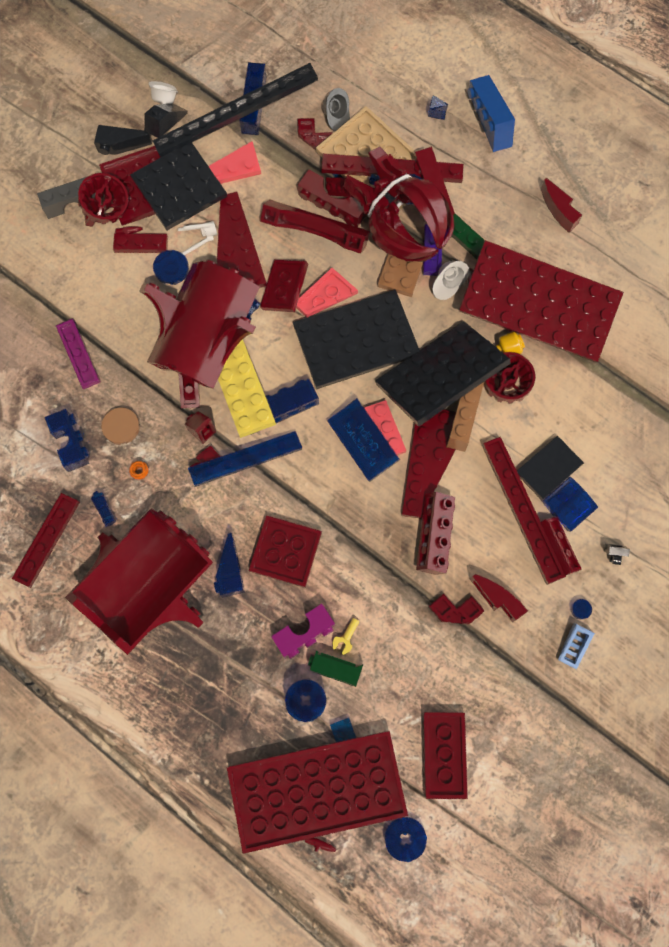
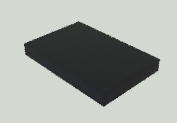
M557 435L520 467L517 472L520 479L542 501L580 468L584 462Z

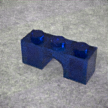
M63 409L46 416L45 420L50 434L55 439L61 437L69 438L67 445L57 450L63 468L67 472H71L90 464L88 461V457H90L89 451L86 446L83 447L81 442L84 440L83 435L75 426L77 424L75 415L73 413L70 414L67 409Z

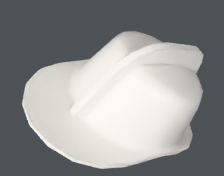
M157 81L149 82L153 101L160 104H172L174 102L176 92H178L174 86Z
M448 261L440 267L438 277L434 281L432 288L436 298L446 300L457 292L469 276L467 264L462 261Z

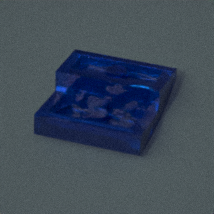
M568 477L542 500L552 516H556L568 532L573 531L598 508L588 493L572 477Z

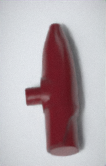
M138 226L116 228L115 233L132 234L143 230V228Z
M318 838L305 840V843L315 847V852H318L319 849L328 852H336L337 850L331 844Z

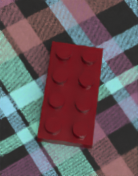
M423 712L425 799H468L465 713Z

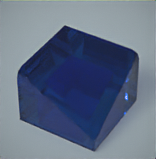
M433 95L428 117L445 120L449 104Z

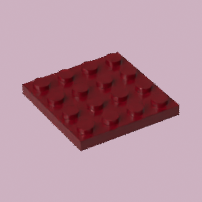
M155 146L99 164L102 173L115 176L127 189V209L123 217L119 218L122 226L155 215L130 176L135 171L161 158Z

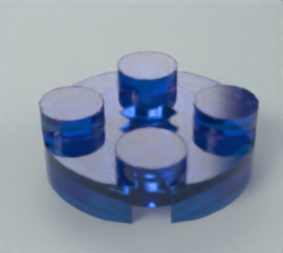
M402 817L394 819L389 823L385 831V844L393 858L399 861L411 862L423 854L426 848L427 836L423 826L416 819ZM409 833L411 835L409 837L411 842L409 844H401V834L407 835Z

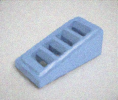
M574 623L558 660L577 669L595 633ZM577 631L586 635L585 638L576 635ZM573 639L582 642V645L579 646L578 644L572 642ZM572 646L578 649V654L569 650V647ZM566 653L576 657L575 661L565 657Z

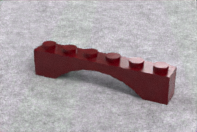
M273 200L263 204L260 222L275 227L312 233L326 238L344 249L360 254L366 249L370 234L368 230Z

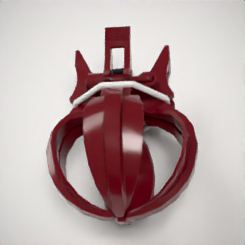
M381 146L369 151L368 154L380 177V180L374 183L375 188L349 175L346 176L343 187L359 201L363 212L370 217L369 228L376 245L387 254L405 261L422 262L436 256L439 252L438 249L420 245L407 232L398 215L399 207L403 203L412 202L428 225L436 247L441 250L450 240L454 229L453 211L448 197L429 180L410 176L409 170L402 169L398 161L391 154L388 155Z

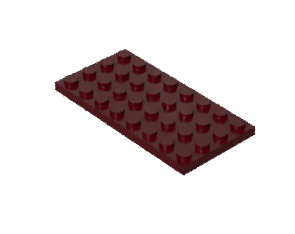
M485 240L459 312L590 361L598 362L624 292Z
M389 730L226 767L243 854L408 816Z

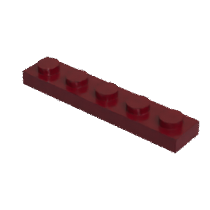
M63 493L60 494L14 573L13 580L29 588L33 586L77 509L79 501Z

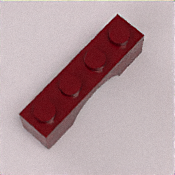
M311 170L307 171L297 185L298 195L303 200L314 203L316 207L325 209L332 216L343 219L349 225L358 227L367 215L363 212L359 201L352 195L351 197L338 199L327 194L324 189V177Z

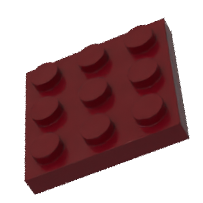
M266 515L249 572L306 588L322 531Z

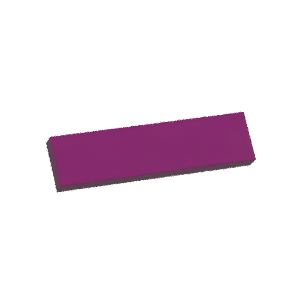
M70 319L56 325L82 389L84 390L100 383L74 320Z

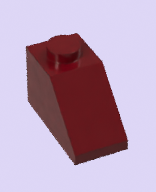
M199 411L191 414L186 420L185 426L187 430L202 444L216 433L212 420Z

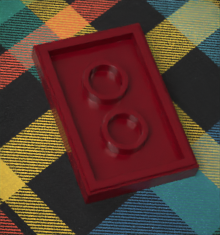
M274 259L260 305L262 310L295 313L309 265L307 261Z

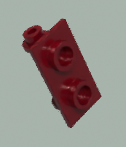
M326 177L328 194L330 196L351 197L350 193L343 187L346 178Z

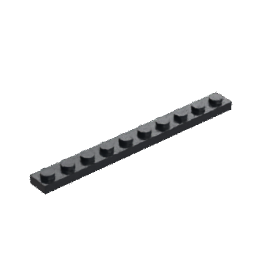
M308 63L152 141L159 156L162 157L318 81L317 74L311 63Z

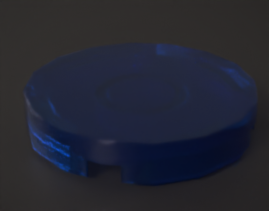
M167 250L155 258L153 271L161 283L176 285L187 277L189 263L181 252Z

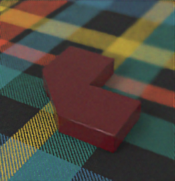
M315 118L297 119L298 137L314 150L333 134V132L315 133Z
M442 594L429 606V609L444 623L470 625L484 612V609L472 596L456 608L445 594Z

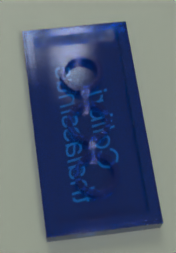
M356 398L327 420L369 482L401 460L359 399Z

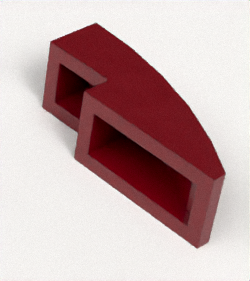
M545 178L541 187L543 199L553 217L570 233L579 224L582 214L571 206L573 198L548 178Z
M477 574L471 577V582L493 611L501 607L512 623L528 612L525 606L513 594L499 584Z

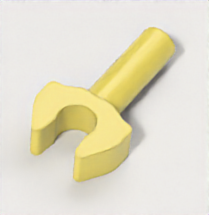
M352 618L343 636L334 638L333 650L338 647L339 643H344L345 648L342 655L351 651L350 638L359 624L358 620Z

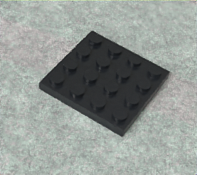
M193 143L171 151L130 174L132 180L166 231L228 197L227 192Z

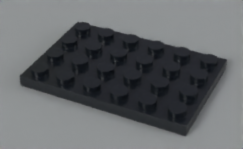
M396 289L293 322L294 330L316 390L403 362L420 352Z
M463 321L422 348L419 353L409 357L376 379L375 382L412 421L420 426L511 364L508 356Z

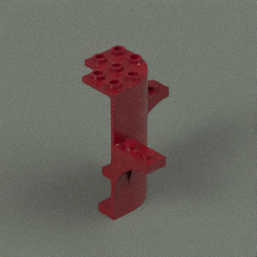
M208 259L206 262L200 261L192 264L177 299H175V295L169 292L163 293L159 290L160 287L153 283L143 284L139 292L152 302L160 323L159 336L147 363L163 371H175L206 388L214 389L220 373L234 348L246 336L253 334L256 326L250 324L251 320L246 318L260 287L255 284L253 279L240 276L238 270L231 267L226 269Z
M152 508L121 540H117L112 534L107 536L103 532L97 537L100 541V552L96 562L87 575L65 597L127 655L151 630L163 623L186 621L197 628L204 623L198 617L200 613L193 606L191 608L187 606L189 602L183 595L213 563L208 557L210 553L204 547H200L197 544L196 538L190 533L187 534L182 528L179 529L176 526L177 522L172 517L167 516L161 510L157 512Z

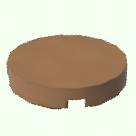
M115 408L104 416L101 429L109 442L121 445L134 440L139 433L140 426L138 417L132 410Z

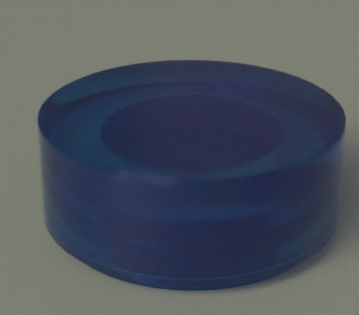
M579 599L571 605V613L576 619L583 620L591 615L592 606L587 600Z

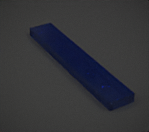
M296 431L189 467L188 471L194 487L300 451L302 450V445Z

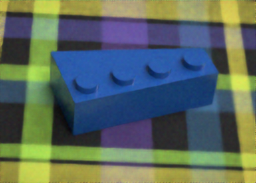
M490 75L470 80L467 90L468 97L472 100L492 151L496 152L512 147L515 118Z

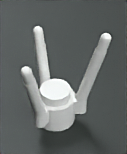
M213 221L177 229L178 231L200 229L202 237L206 236L204 240L182 252V256L214 240L213 236L217 235V231Z

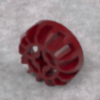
M95 173L86 177L80 184L78 205L82 208V213L85 216L88 215L93 222L97 220L101 224H106V222L110 221L115 223L118 218L123 217L127 209L128 192L124 184L115 176L107 173ZM94 193H96L95 199L91 198ZM103 195H105V201H103V205H101V199L103 198ZM112 197L115 201V204H111ZM90 202H94L95 207L98 209L97 212L91 208ZM110 207L114 208L112 212L103 214Z
M503 352L510 358L511 364L499 371H503L501 375L496 373L484 381V388H487L490 397H496L500 403L502 401H507L508 404H512L514 401L520 402L529 395L535 384L536 374L534 367L521 354ZM512 375L511 379L505 383L506 379ZM495 376H496L497 378H499V387H498V389H497V387L495 386V382H494ZM518 377H519V380H520V386H519V387L515 385L516 382H517V380H518ZM512 388L516 390L513 393H503L505 390Z

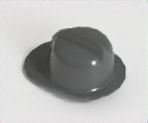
M341 88L333 89L323 101V111L327 115L328 124L333 131L338 130L350 120L349 97L347 92Z

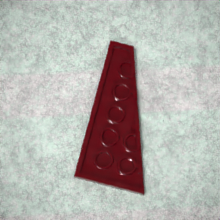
M238 192L227 194L228 197L220 201L217 265L229 269V267L234 268L240 272V276L253 279L260 288L266 287L267 282Z
M442 410L420 426L415 423L402 516L421 519L425 494L435 492L456 449L447 447L456 412Z

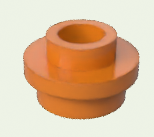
M136 461L129 468L130 475L136 480L144 479L149 472L147 464L143 461ZM142 468V472L137 474V469Z

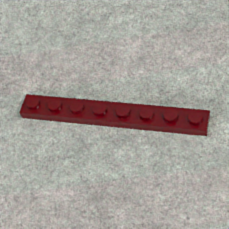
M323 153L322 173L379 177L370 157ZM395 159L402 169L409 170L410 176L423 180L416 160ZM437 162L444 182L462 183L464 164Z
M501 436L483 443L484 451L546 584L548 585L565 578V573Z

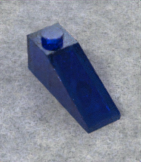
M232 533L227 534L216 574L217 581L214 582L216 594L219 593L222 598L245 593Z

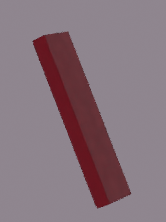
M432 146L416 151L414 155L423 180H429L441 189L451 202Z

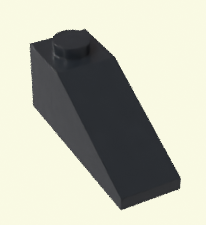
M176 104L154 105L144 113V131L158 138L188 114V110Z
M98 125L94 140L98 153L103 155H117L152 145L153 142L151 135L144 130Z

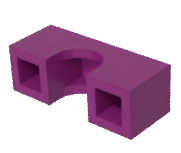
M323 604L305 614L310 623V628L305 634L296 635L289 626H286L271 636L285 659L287 657L290 659L294 658L300 653L299 649L304 646L309 648L317 642L316 638L321 635L325 637L334 631L335 623Z

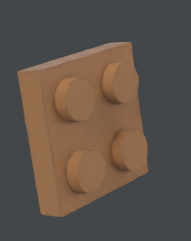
M388 254L378 287L389 291L396 289L397 293L412 297L423 263L405 261Z

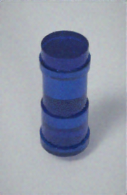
M94 492L91 501L99 512L102 522L106 527L113 525L116 520L109 508L104 493Z

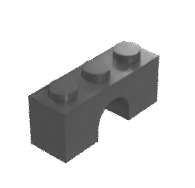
M86 177L37 193L41 207L48 219L65 214L63 209L65 205L73 202L78 203L79 187Z

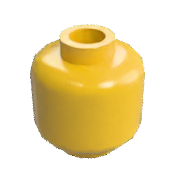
M510 332L499 337V344L496 347L501 352L522 354L525 345L520 334L517 335L516 332Z

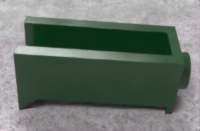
M317 650L315 655L311 654L308 662L311 672L354 687L357 686L363 664L355 667L356 664L322 652L319 655Z

